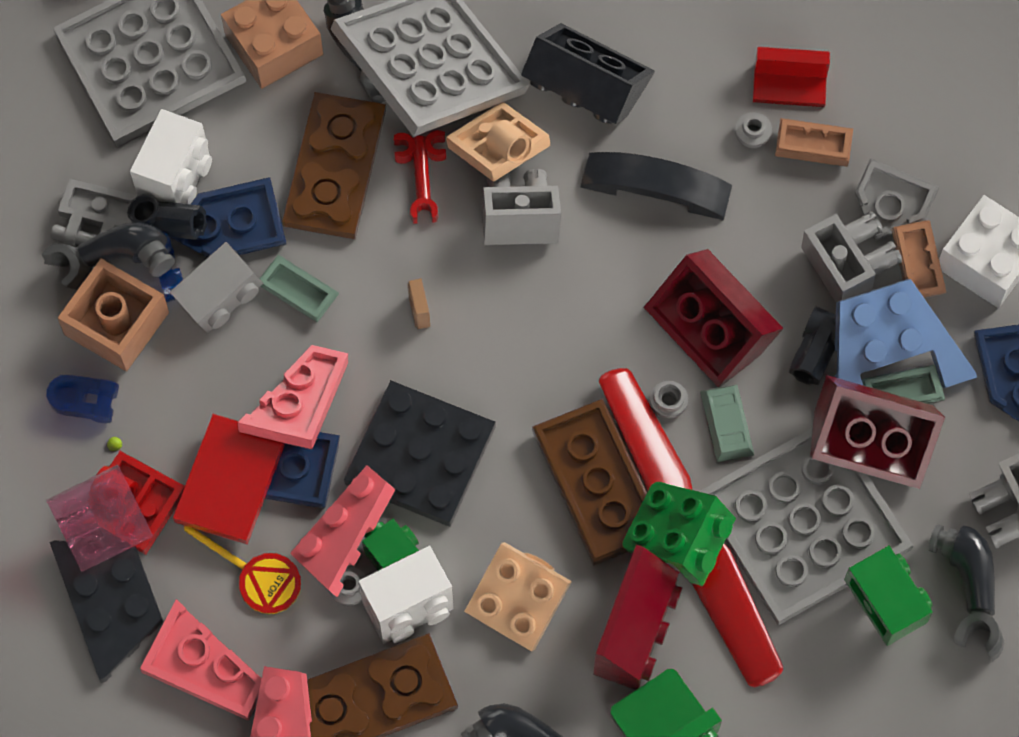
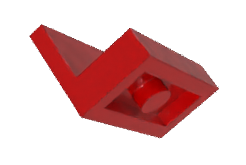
M757 47L754 63L753 103L825 107L830 51Z

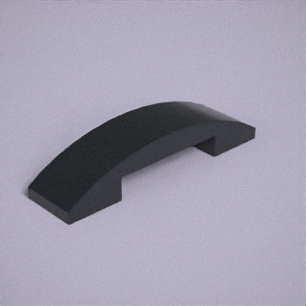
M589 152L581 182V188L616 196L617 191L621 190L689 206V213L724 220L732 190L730 183L690 166L660 158L621 152Z

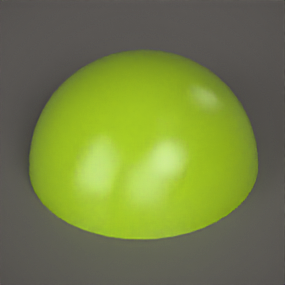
M111 437L107 441V447L110 451H118L122 447V441L118 437Z

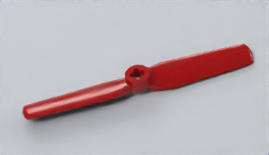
M617 368L602 374L599 378V384L647 490L655 482L693 490L689 474L632 372L627 368ZM723 544L716 558L715 567L709 573L704 585L700 586L693 583L692 585L747 684L750 687L763 686L781 675L783 665L733 554Z

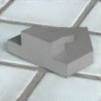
M870 158L855 195L863 215L870 211L874 212L876 215L874 221L879 219L882 225L883 232L874 235V241L891 236V229L893 227L925 221L939 186Z

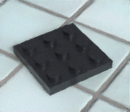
M390 380L344 478V484L349 486L353 479L368 465L395 489L389 503L451 527L496 428V422Z

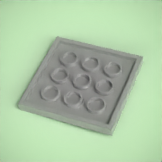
M107 0L53 27L57 38L117 147L150 131L161 109L182 115L247 82L243 71L202 0Z
M390 0L335 19L331 27L334 35L413 136L526 93L530 86L529 82L521 76L520 71L463 0Z
M813 428L699 491L717 496L736 518L732 532L725 541L778 626L847 587L848 585L844 578L849 567L890 545L895 555L898 553L904 555L913 548L910 539L867 474L818 461L810 457Z

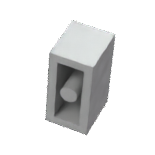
M225 242L173 288L170 293L197 324L209 333L212 329L222 327L229 320L230 313L240 304H246L257 295L258 288L264 283L232 247Z

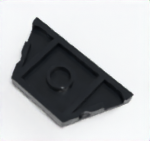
M59 540L51 541L49 543L98 678L101 683L106 682L118 665L126 657L129 658L140 647L141 641L146 636H150L163 623L136 547Z

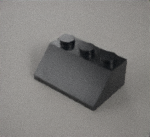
M560 23L536 36L521 76L529 79L530 84L539 90L552 91L562 96L561 99L564 103L572 107H583L593 112V116L597 120L607 124H617L629 115L651 80L655 70Z

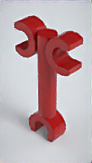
M441 130L432 131L426 137H412L407 133H397L394 135L395 146L405 145L408 147L405 151L395 152V162L406 164L414 159L416 200L410 208L413 224H418V213L421 210L430 211L432 223L438 220V206L431 199L428 158L436 162L446 160V149H435L432 147L435 143L445 142V132Z

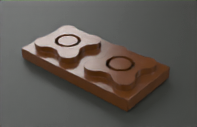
M314 92L282 221L283 227L356 240L386 114V104Z
M603 399L532 426L535 439L593 566L626 553L627 551L622 545L623 540L647 492Z
M430 633L307 679L312 718L310 723L311 737H385L458 709L457 701Z

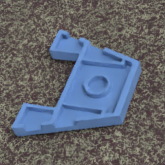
M911 279L836 302V378L863 385L861 373L929 351L936 366L942 388L977 378L975 370Z

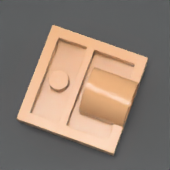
M504 102L494 106L446 136L447 145L450 150L493 182L551 146L549 134Z
M504 542L500 544L464 612L532 652L536 649L572 581L555 572L553 566L543 559L529 553H522Z

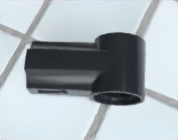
M142 194L134 198L127 210L128 218L133 223L145 222L155 226L167 237L196 240L199 236L204 235L207 227L206 211L202 206L157 201L150 194Z
M815 306L802 337L804 339L789 369V373L796 380L807 385H819L835 351L836 314Z

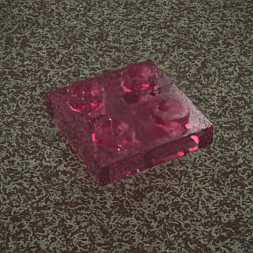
M118 465L46 500L82 572L153 537Z

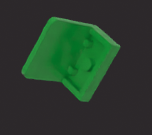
M655 482L650 486L622 545L629 553L634 552L636 544L646 548L664 562L673 564L690 583L703 586L709 573L715 567L716 558L726 538L732 532L736 518L715 495Z
M674 669L665 670L614 704L610 711L612 719L625 737H719L717 733L722 719L713 707L708 711L704 710L681 676Z

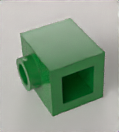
M394 518L386 524L383 522L377 523L374 530L365 533V539L362 540L364 554L378 571L419 551L416 547L419 544L418 539L407 525L400 527Z

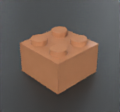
M245 0L221 14L226 38L261 89L323 55L321 34L297 0Z
M101 258L57 318L66 337L127 372L169 314L164 294Z

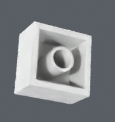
M164 109L160 110L130 170L138 196L150 194L157 201L181 204L192 203L197 194L196 185L201 176L205 177L208 174L212 163V156L209 154L208 140L205 137L202 123Z
M983 195L943 248L939 258L942 272L999 309L1019 281V217Z
M431 546L358 581L362 604L383 644L391 640L393 643L401 642L413 635L415 628L427 622L429 625L437 624L450 615L449 611L454 609L452 585Z

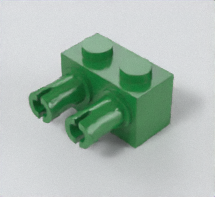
M890 545L849 567L844 581L886 646L927 624L933 613L931 609L933 604L924 588L916 587L909 576L911 570L907 561L901 554L895 555Z

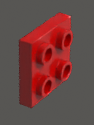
M119 451L110 466H103L94 477L89 488L90 497L78 515L86 523L130 547H136L137 551L147 555L177 508L185 485Z

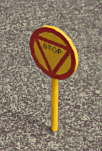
M188 526L183 527L185 532L242 569L239 576V590L244 602L251 609L262 614H277L287 610L297 600L301 591V576L297 566L289 558L278 553H263L245 563L198 530Z

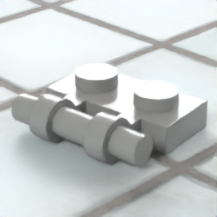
M69 179L58 213L60 217L70 220L67 227L54 225L51 231V239L78 247L81 243L96 236L95 234L82 231L85 223L101 227L100 233L125 223H133L128 218L127 210L131 201L138 195Z

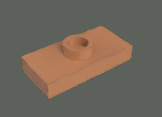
M780 118L775 156L848 167L853 128Z
M930 220L893 227L891 231L896 246L895 249L899 250L902 256V263L899 264L902 279H911L924 298L945 294V283Z

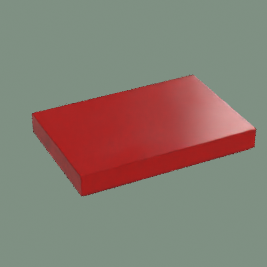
M212 414L173 520L175 523L248 545L285 443L239 432V421Z

